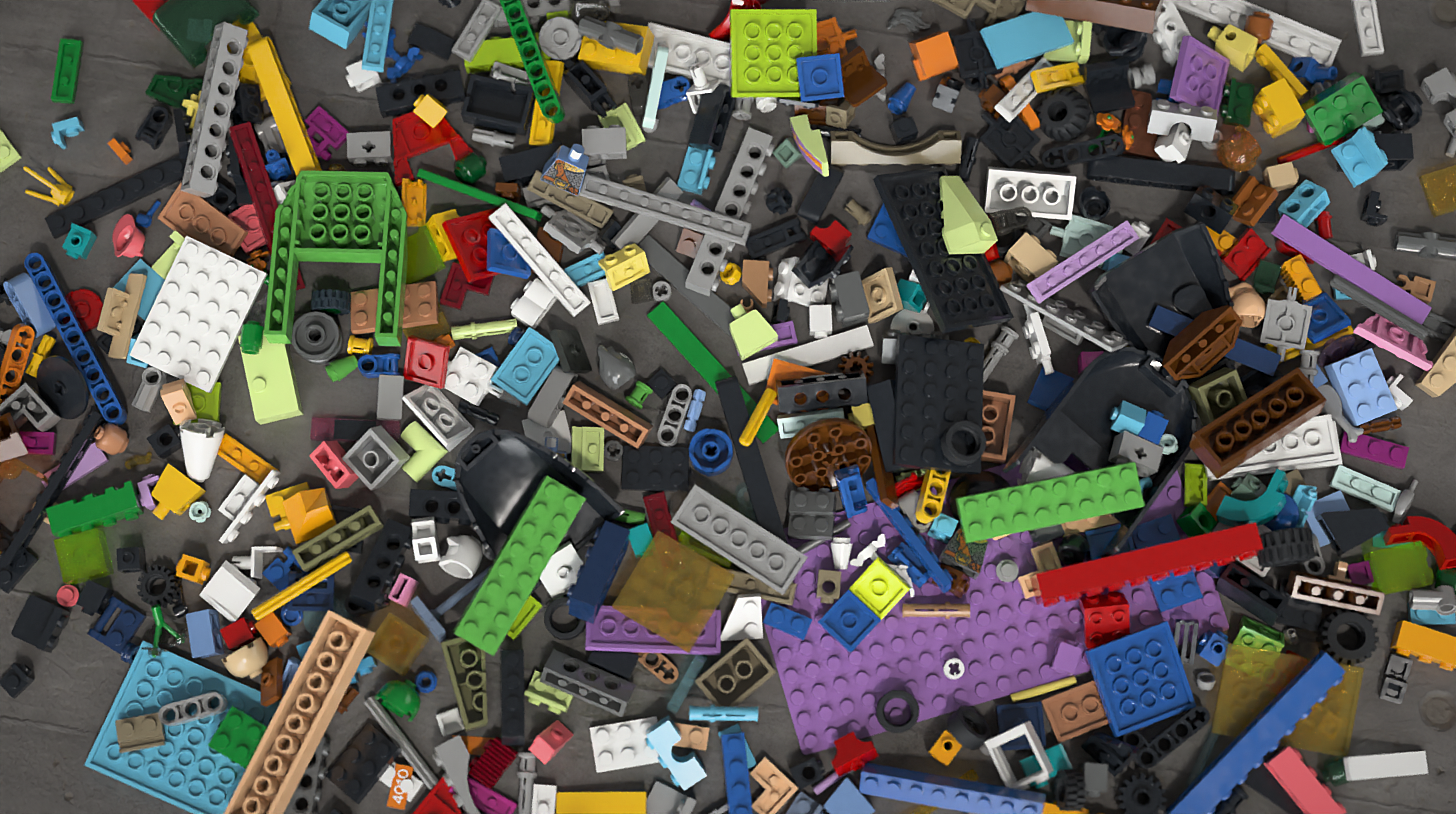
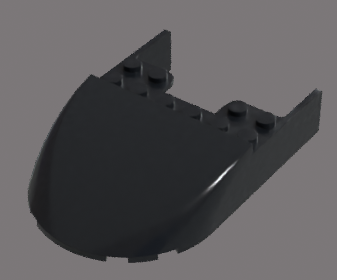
M1123 347L1113 352L1106 351L1090 362L1046 409V413L1002 469L1003 472L1007 473L1018 466L1033 446L1055 464L1063 463L1072 453L1090 470L1115 465L1116 463L1109 461L1114 437L1120 433L1111 429L1112 420L1110 419V414L1113 408H1118L1122 400L1147 410V412L1154 410L1164 415L1163 418L1169 420L1163 435H1173L1178 442V450L1169 455L1162 454L1158 471L1149 476L1152 481V487L1143 490L1144 507L1110 513L1121 523V527L1100 555L1102 558L1109 557L1122 548L1189 454L1192 436L1197 432L1195 430L1196 418H1198L1197 406L1187 389L1189 385L1186 380H1174L1162 366L1163 357L1149 350L1145 352L1135 349V347Z

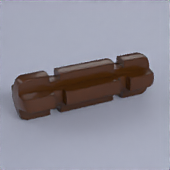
M1394 416L1389 419L1384 418L1370 421L1369 423L1365 422L1358 425L1357 428H1363V435H1367L1370 432L1377 433L1387 431L1390 428L1398 429L1402 426V422L1399 416Z

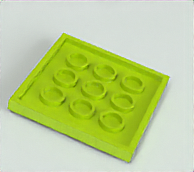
M731 9V98L800 97L796 58L817 56V10Z

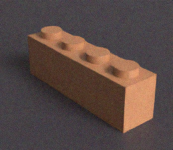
M580 381L572 385L563 401V404L637 449L643 445L653 428V425Z

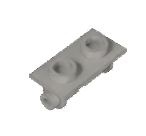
M496 61L494 62L489 78L509 82L512 84L513 90H515V84L532 87L526 71Z

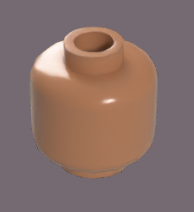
M107 423L103 427L99 426L94 433L96 447L110 455L122 453L129 443L126 430L113 423Z

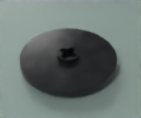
M51 356L44 359L37 370V385L41 397L61 418L75 419L81 416L86 411L89 401L88 388L83 375L71 361L64 357Z

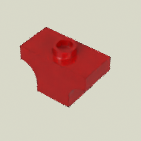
M836 220L827 228L815 226L810 232V239L813 241L817 240L830 255L845 248L852 236V233Z
M854 731L833 741L837 748V755L831 763L838 777L852 770H859L865 763L879 757L872 741H860Z

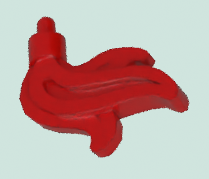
M913 472L910 477L895 484L897 498L905 491L921 488L924 475L917 476Z

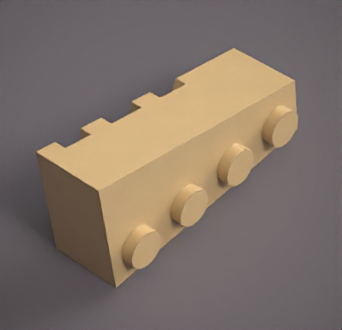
M1456 329L1432 360L1433 367L1428 372L1424 371L1415 383L1418 388L1432 398L1440 396L1456 383Z

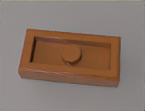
M278 657L267 662L261 668L263 671L261 673V705L265 707L282 699L283 660Z

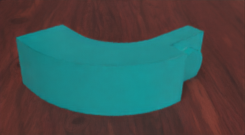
M1276 469L1265 493L1255 500L1240 501L1225 495L1216 513L1218 522L1231 527L1255 522L1257 526H1260L1276 517L1286 504L1285 495L1282 494L1286 491L1289 482L1285 471Z

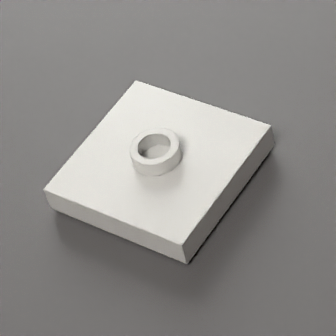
M565 410L559 412L549 428L529 419L522 420L526 437L544 446L545 437L558 438V450L566 451L567 455L571 454V435Z
M570 541L556 549L540 576V580L553 600L567 594L572 584L576 585L578 569L581 564L584 565Z

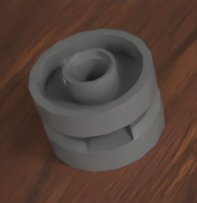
M321 312L306 313L298 318L293 325L292 345L301 357L309 363L317 365L327 364L336 359L341 353L344 344L343 332L333 318ZM321 336L320 340L315 341L317 337Z

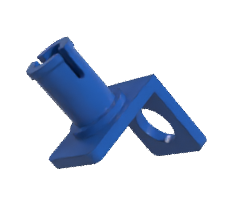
M1294 57L1288 68L1295 77H1304L1313 86L1316 82L1323 84L1325 80H1335L1338 75V70L1335 66L1323 67L1313 57ZM1302 62V68L1299 71L1294 72L1295 66L1298 63Z

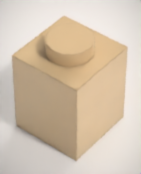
M1292 162L1267 167L1262 173L1265 186L1275 188L1276 191L1293 188L1299 179L1298 171L1296 168H1293Z

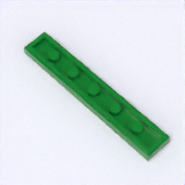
M419 169L417 176L423 180L498 207L506 203L514 213L540 222L543 216L537 210L427 170Z

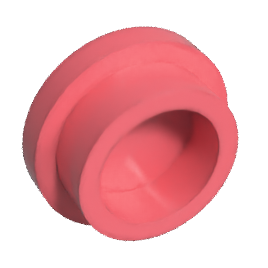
M64 585L57 592V601L64 607L76 605L80 597L78 589L72 585Z

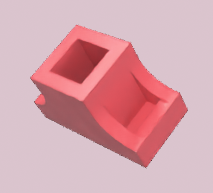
M556 720L536 737L529 750L546 764L574 734L559 720Z

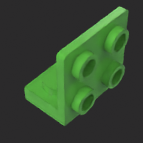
M1243 615L1239 622V632L1230 648L1231 653L1224 660V663L1264 681L1285 645V634Z

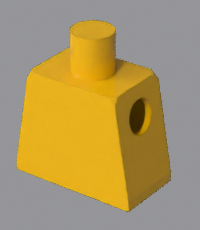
M168 463L151 493V496L159 501L152 513L161 520L165 518L170 510L180 516L206 491Z

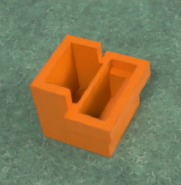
M939 31L909 42L915 59L912 60L918 81L958 68V61L948 32Z

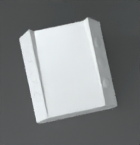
M226 560L200 593V596L229 621L234 623L261 588L257 586V582L253 578L246 577L239 571L238 567Z

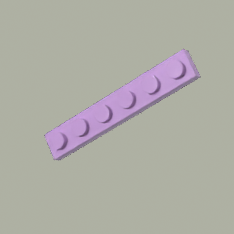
M1127 220L1026 286L1039 304L1138 240L1139 237Z

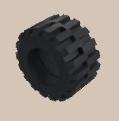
M1297 527L1260 534L1263 549L1257 552L1259 566L1266 568L1303 563L1316 557L1311 529Z
M1345 608L1330 613L1320 622L1321 627L1316 632L1319 633V637H1316V642H1320L1318 649L1319 651L1326 652L1339 666H1352L1362 663L1372 656L1371 653L1376 651L1377 648L1375 643L1379 642V637H1375L1378 629L1372 626L1375 622L1372 619H1367L1368 614L1365 612L1359 613L1357 610ZM1342 624L1349 625L1357 634L1358 641L1353 650H1346L1338 643L1337 630Z

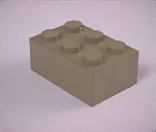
M746 638L701 675L695 683L715 706L737 707L773 677L776 672L749 639Z

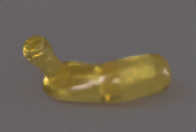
M148 452L146 456H137L126 461L125 467L132 469L137 465L149 464L152 453Z

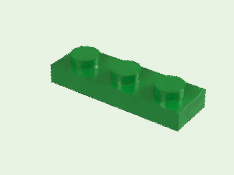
M60 39L51 94L52 102L75 103L84 44L81 40Z

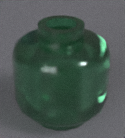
M1338 754L1325 759L1323 762L1324 769L1320 770L1325 782H1331L1334 787H1339L1353 781L1346 780L1344 758L1346 757L1344 754Z

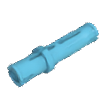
M710 704V706L690 705L689 720H710V722H715V720L758 721V707L715 706V704Z

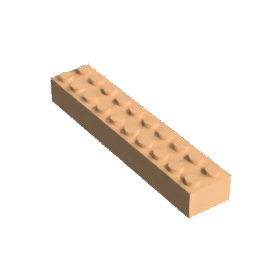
M328 610L224 814L284 813L375 635L373 631Z

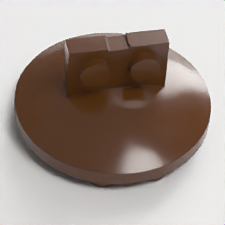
M843 418L822 419L807 425L791 439L785 452V467L790 479L798 487L808 488L810 492H818L820 488H827L832 492L839 491L838 488L832 489L833 486H837L834 471L857 464L860 476L862 477L872 459V444L866 431L857 423Z

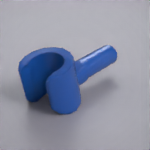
M156 200L146 215L141 213L137 215L136 222L138 226L150 227L152 216L161 204L159 201Z

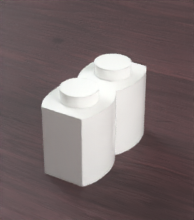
M538 278L533 282L530 280L523 290L525 294L520 299L516 298L511 305L512 316L533 330L557 300V297L545 283Z

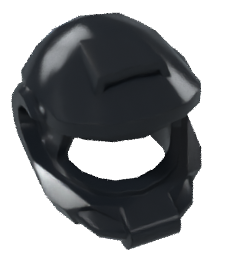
M1108 26L1103 39V47L1110 56H1114L1117 59L1127 58L1128 62H1134L1144 53L1148 33Z
M1401 88L1400 90H1395L1388 97L1383 98L1379 103L1383 110V116L1396 131L1410 130L1421 121L1423 101L1415 91L1409 92Z

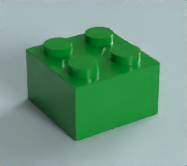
M232 706L207 746L247 769L269 726L238 707Z

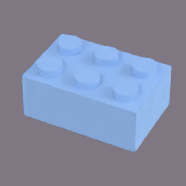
M1372 348L1324 366L1332 387L1341 399L1344 416L1353 427L1397 410Z

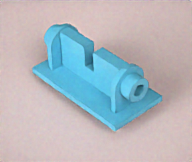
M1298 484L1292 497L1299 509V521L1295 528L1304 527L1308 517L1306 511H1311L1318 498L1316 486Z

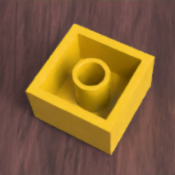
M1285 78L1262 88L1253 100L1254 112L1256 115H1260L1264 122V130L1273 139L1296 128L1305 116Z

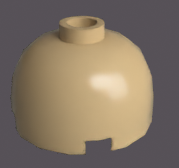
M260 637L222 659V662L232 675L240 678L249 675L252 679L263 672L261 668L267 663L269 658L268 649Z

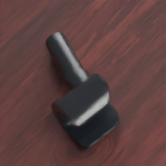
M178 586V588H181V593L177 592L179 605L172 607L174 615L178 619L186 616L189 612L184 603L182 586Z

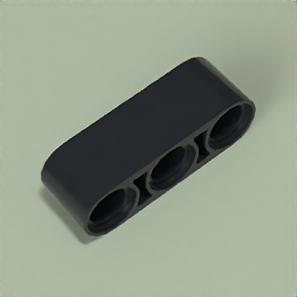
M828 163L829 176H823L821 173H818L797 214L815 225L820 221L845 173L844 170Z

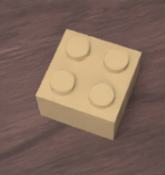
M1026 232L1008 250L1004 262L1010 264L1013 271L1023 280L1030 283L1054 268L1059 261L1056 260L1057 257L1051 250H1045L1040 245L1041 242L1036 236L1029 235Z

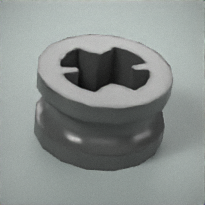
M609 441L604 446V455L609 461L616 462L623 456V447L617 441ZM612 446H616L617 450L620 451L619 454L615 453L616 456L612 457L610 452H608L609 447L612 449Z

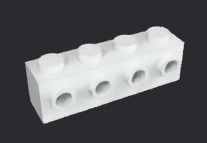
M1163 0L1162 13L1152 36L1155 43L1160 44L1165 61L1174 67L1177 65L1183 36H1189L1190 33L1172 0Z

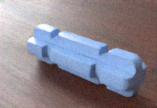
M695 389L694 400L691 401L687 414L688 420H685L684 429L694 432L696 429V421L699 419L703 406L702 401H704L706 392L703 390Z

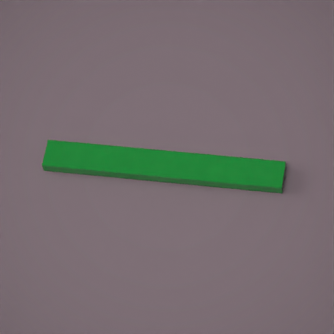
M662 302L647 315V318L718 395L715 381L732 376L672 310ZM740 386L750 418L757 404ZM766 415L755 436L762 444H765L779 431V428Z

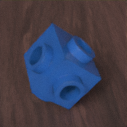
M1208 629L1207 632H1204L1199 637L1195 653L1218 667L1222 660H1226L1229 657L1232 644L1227 641L1229 637L1221 631L1217 630L1214 633Z

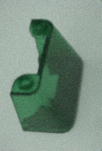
M168 0L155 11L152 20L165 38L195 69L206 60L208 52L205 46L212 41L215 25L223 22L232 24L236 20L246 25L252 23L260 14L249 0Z

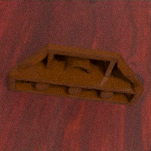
M1230 305L1202 312L1169 342L1162 366L1174 380L1201 377L1234 348L1239 327L1243 322Z

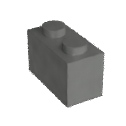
M1078 764V769L1082 771V776L1085 778L1083 782H1086V787H1084L1086 790L1085 797H1101V793L1107 792L1108 764Z

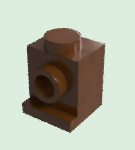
M993 84L989 89L984 88L978 97L981 99L980 103L985 111H988L990 114L993 113L995 119L1002 117L994 107L1006 94Z

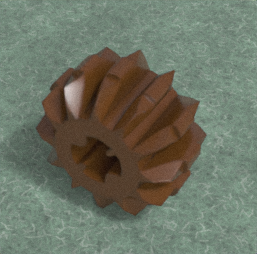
M860 351L857 352L856 357H854L852 352H849V359L842 356L841 361L844 364H838L837 368L842 370L839 373L851 372L853 366H857V369L860 367L859 371L863 370L866 383L869 384L870 378L868 376L874 375V371L870 370L874 366L873 362L866 363L869 356L866 355L863 359L860 358Z

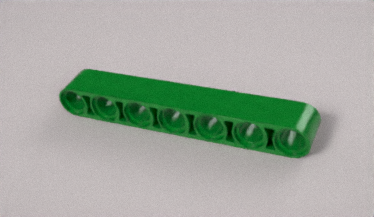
M499 0L541 112L551 123H560L565 117V110L523 0ZM521 11L520 16L513 19L514 13ZM527 30V36L524 38H520V34L523 31ZM534 49L535 54L532 57H527L528 52ZM543 69L540 76H534L536 70ZM550 88L549 94L542 96V91ZM557 107L556 114L550 116L549 111Z

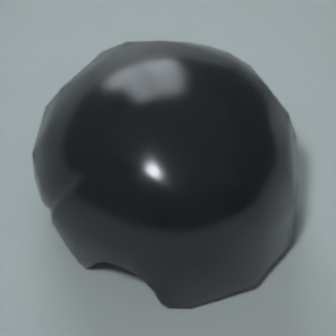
M1095 186L1084 188L1079 195L1078 210L1083 217L1097 221L1105 218L1110 211L1111 201L1105 191L1096 190Z

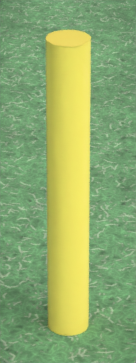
M1073 675L1012 693L1010 698L1012 703L1075 685L1077 681Z

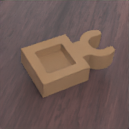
M1405 275L1397 276L1396 280H1400L1404 284L1403 287H1400L1401 289L1409 292V294L1423 303L1429 304L1431 302L1436 281L1414 276L1412 281H1410Z

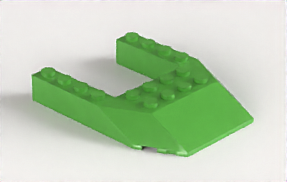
M301 170L296 178V183L290 187L287 197L282 205L278 206L275 213L264 336L269 343L291 344L299 261L381 263L375 339L379 346H401L407 276V213L389 173Z

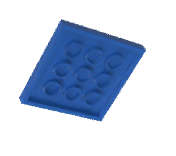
M1162 621L1085 651L1114 737H1119L1196 707L1168 621Z

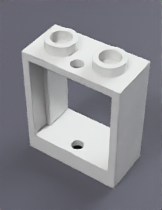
M1030 721L985 742L1004 784L1008 788L1028 789V783L1036 780L1037 784L1049 779L1048 774L1054 771ZM1026 734L1043 770L1017 781L1000 745Z

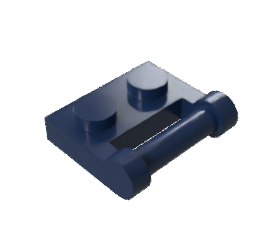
M289 571V586L310 573ZM335 573L320 581L327 582V589L309 588L288 602V611L328 612L329 610L334 612Z
M111 596L108 600L110 603L93 629L90 628L87 634L121 654L123 647L131 642L146 616L116 597ZM117 607L122 610L106 636L102 635L101 631Z

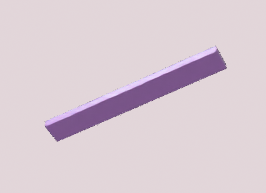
M1285 214L1280 217L1271 232L1272 235L1335 275L1354 284L1422 325L1429 314L1430 306Z

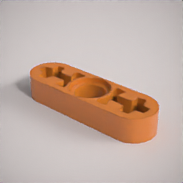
M1010 74L999 79L1000 87L1006 95L1017 84ZM1028 103L1018 116L1033 131L1040 127V122Z

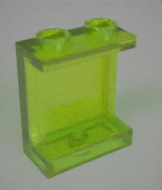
M426 225L419 227L418 233L407 237L406 285L413 284L446 268Z
M1421 541L1364 554L1365 561L1369 560L1374 582L1371 583L1372 587L1379 588L1385 595L1433 584V571L1428 567L1426 561L1428 557L1427 549L1424 545L1422 546Z

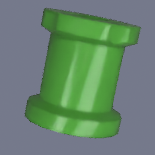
M637 381L636 387L630 396H626L625 400L641 410L643 402L649 394L653 393V390L644 383Z

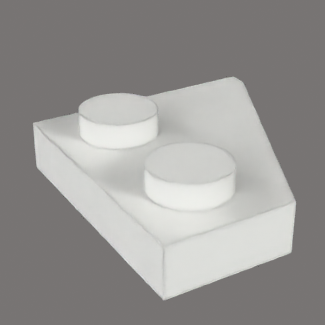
M760 593L737 596L724 629L721 631V641L763 638Z

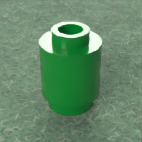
M247 321L246 324L242 325L240 337L242 353L257 355L260 349H262L264 327L260 326L259 322Z

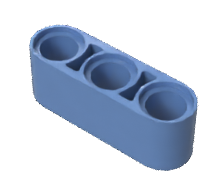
M21 273L4 282L3 286L6 294L22 322L34 330V338L55 329L56 325L35 284L27 273Z

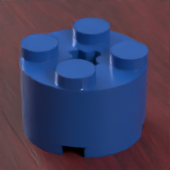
M703 429L694 435L689 445L690 462L696 471L710 477L722 474L729 468L733 460V445L730 438L723 431L716 429ZM707 449H715V456H707Z

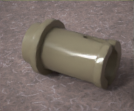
M854 199L844 209L858 221L859 225L866 226L872 219L871 212L864 210Z

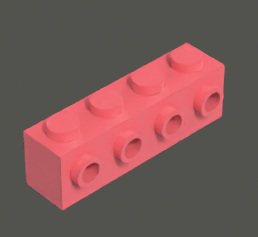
M1283 747L1264 763L1266 768L1304 814L1347 813L1341 803L1335 802L1332 799L1330 789L1325 784H1320L1315 778L1317 777L1316 772L1309 765L1305 766L1300 760L1302 756L1294 747Z

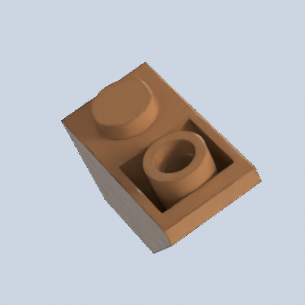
M743 260L742 287L762 308H767V302H771L772 289H768V281H773V268H769V261Z

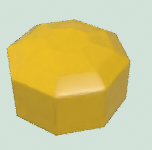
M730 262L727 264L725 271L720 272L721 280L729 285L738 282L742 275L741 268L735 263Z

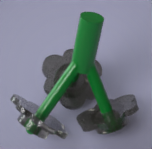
M159 604L151 606L155 624L152 625V629L146 631V637L153 643V648H141V650H147V655H151L153 658L168 652L166 649L158 648V644H167L169 638L173 635L174 638L168 646L173 647L175 644L179 646L185 642L187 638L185 633L188 628L184 627L177 633L165 623Z

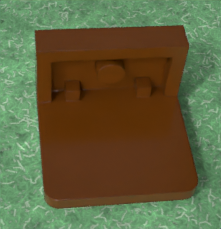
M858 46L840 59L844 88L843 98L852 107H858L888 85L887 80L870 65L866 53L861 46Z

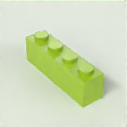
M535 33L539 42V33ZM513 36L504 39L492 37L489 40H484L471 63L464 59L467 74L491 72L495 61L517 69L525 68ZM530 50L527 57H532L535 54V50ZM543 52L545 60H551V58Z

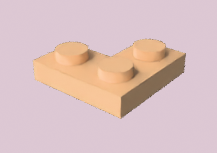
M1053 542L1030 550L1038 571L1017 578L1025 599L1035 596L1030 580L1035 574L1062 568Z
M764 758L750 773L766 789L752 805V808L758 814H775L798 789L767 758Z

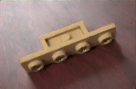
M129 274L125 292L115 288L107 289L97 330L113 336L108 354L111 358L126 359L147 279V276L144 274Z

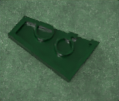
M154 75L145 94L173 108H182V111L186 113L187 108L182 106L183 100H190L191 94L198 96L199 91L202 90L203 79L195 78L192 80L175 76Z

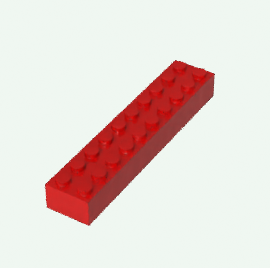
M1255 522L1037 573L1030 580L1037 605L1043 604L1044 607L1056 605L1060 602V599L1070 602L1078 600L1082 597V594L1086 593L1087 597L1099 595L1107 588L1109 592L1117 591L1126 587L1128 583H1130L1131 587L1144 584L1150 578H1152L1153 582L1166 579L1171 573H1174V577L1188 574L1187 572L1192 571V568H1195L1196 572L1206 570L1214 566L1213 563L1223 566L1236 561L1235 558H1239V561L1249 560L1258 556L1257 552L1262 550L1263 546Z

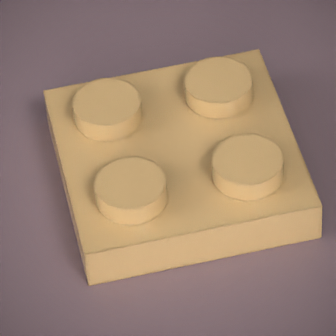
M892 267L884 268L861 280L870 310L868 323H876L904 309Z

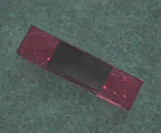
M312 417L310 439L314 441L337 440V442H358L370 428L381 425L399 444L401 422Z

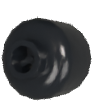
M1069 533L1064 536L1058 546L1057 555L1066 565L1080 564L1085 560L1090 545L1081 534Z

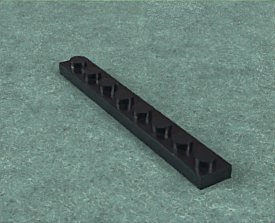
M180 155L46 217L45 221L52 236L55 239L70 232L72 223L82 227L183 180L187 158L180 159Z
M93 411L92 415H88L84 420L82 431L74 436L71 442L72 447L68 453H64L61 457L60 466L57 471H54L49 476L47 487L36 497L35 501L37 503L32 510L26 513L22 527L14 532L9 548L4 549L1 553L0 566L11 572L15 568L46 518V508L54 505L94 441L96 429L104 425L106 420L101 414Z

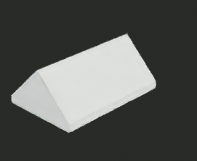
M423 385L402 398L406 405L449 452L474 430L473 426L436 387Z

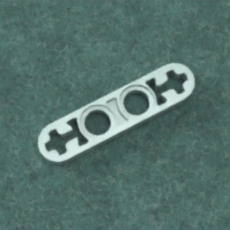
M658 46L642 127L650 129L654 127L669 52L667 47Z

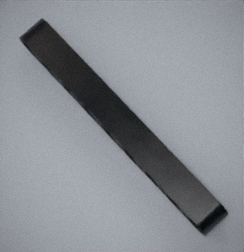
M737 376L715 381L757 524L788 544L756 437H754L749 446H744L739 442V438L750 418Z

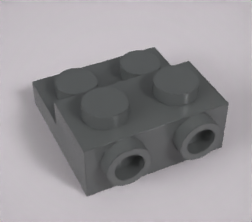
M799 487L796 491H791L788 538L833 540L837 504L835 493L827 488H820L818 492H810L808 488Z

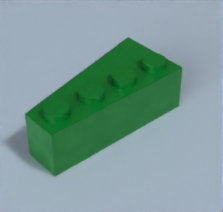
M132 481L124 483V488H115L113 486L105 489L102 495L93 493L85 495L81 498V502L70 500L46 508L52 534L60 539L72 537L74 532L82 531V533L94 531L96 526L104 525V527L116 525L118 520L126 519V521L138 519L139 515L144 514L143 507L138 498V488Z

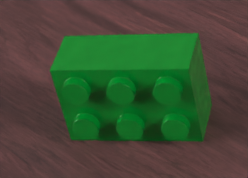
M1356 71L1300 105L1315 136L1324 146L1330 145L1383 112L1364 76Z

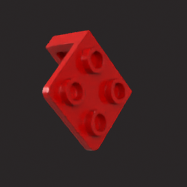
M1113 591L1108 594L1091 597L1086 595L1079 598V605L1084 614V637L1087 648H1093L1130 634L1129 603L1123 592Z

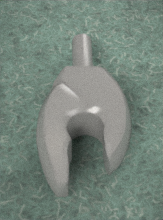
M1414 479L1409 489H1404L1399 496L1392 523L1398 524L1407 514L1415 494L1413 491L1418 484L1417 480Z

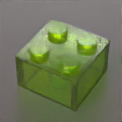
M95 528L54 540L63 583L75 585L114 574L104 531Z

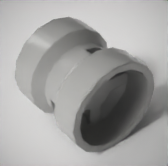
M1151 63L1143 64L1140 68L1131 67L1128 69V77L1133 89L1140 88L1142 84L1150 85L1156 82L1155 72Z

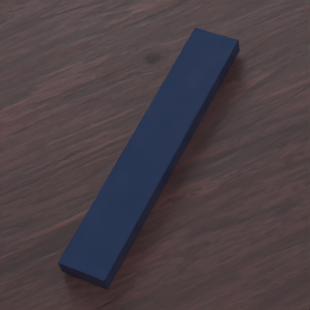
M1157 305L1149 326L1176 336L1193 320ZM1237 338L1234 348L1224 357L1273 376L1282 356Z

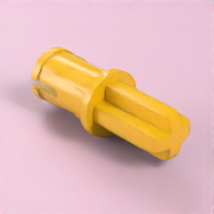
M49 335L43 336L36 352L32 353L34 356L25 373L37 378L38 367L44 359L48 358L56 342L55 338Z

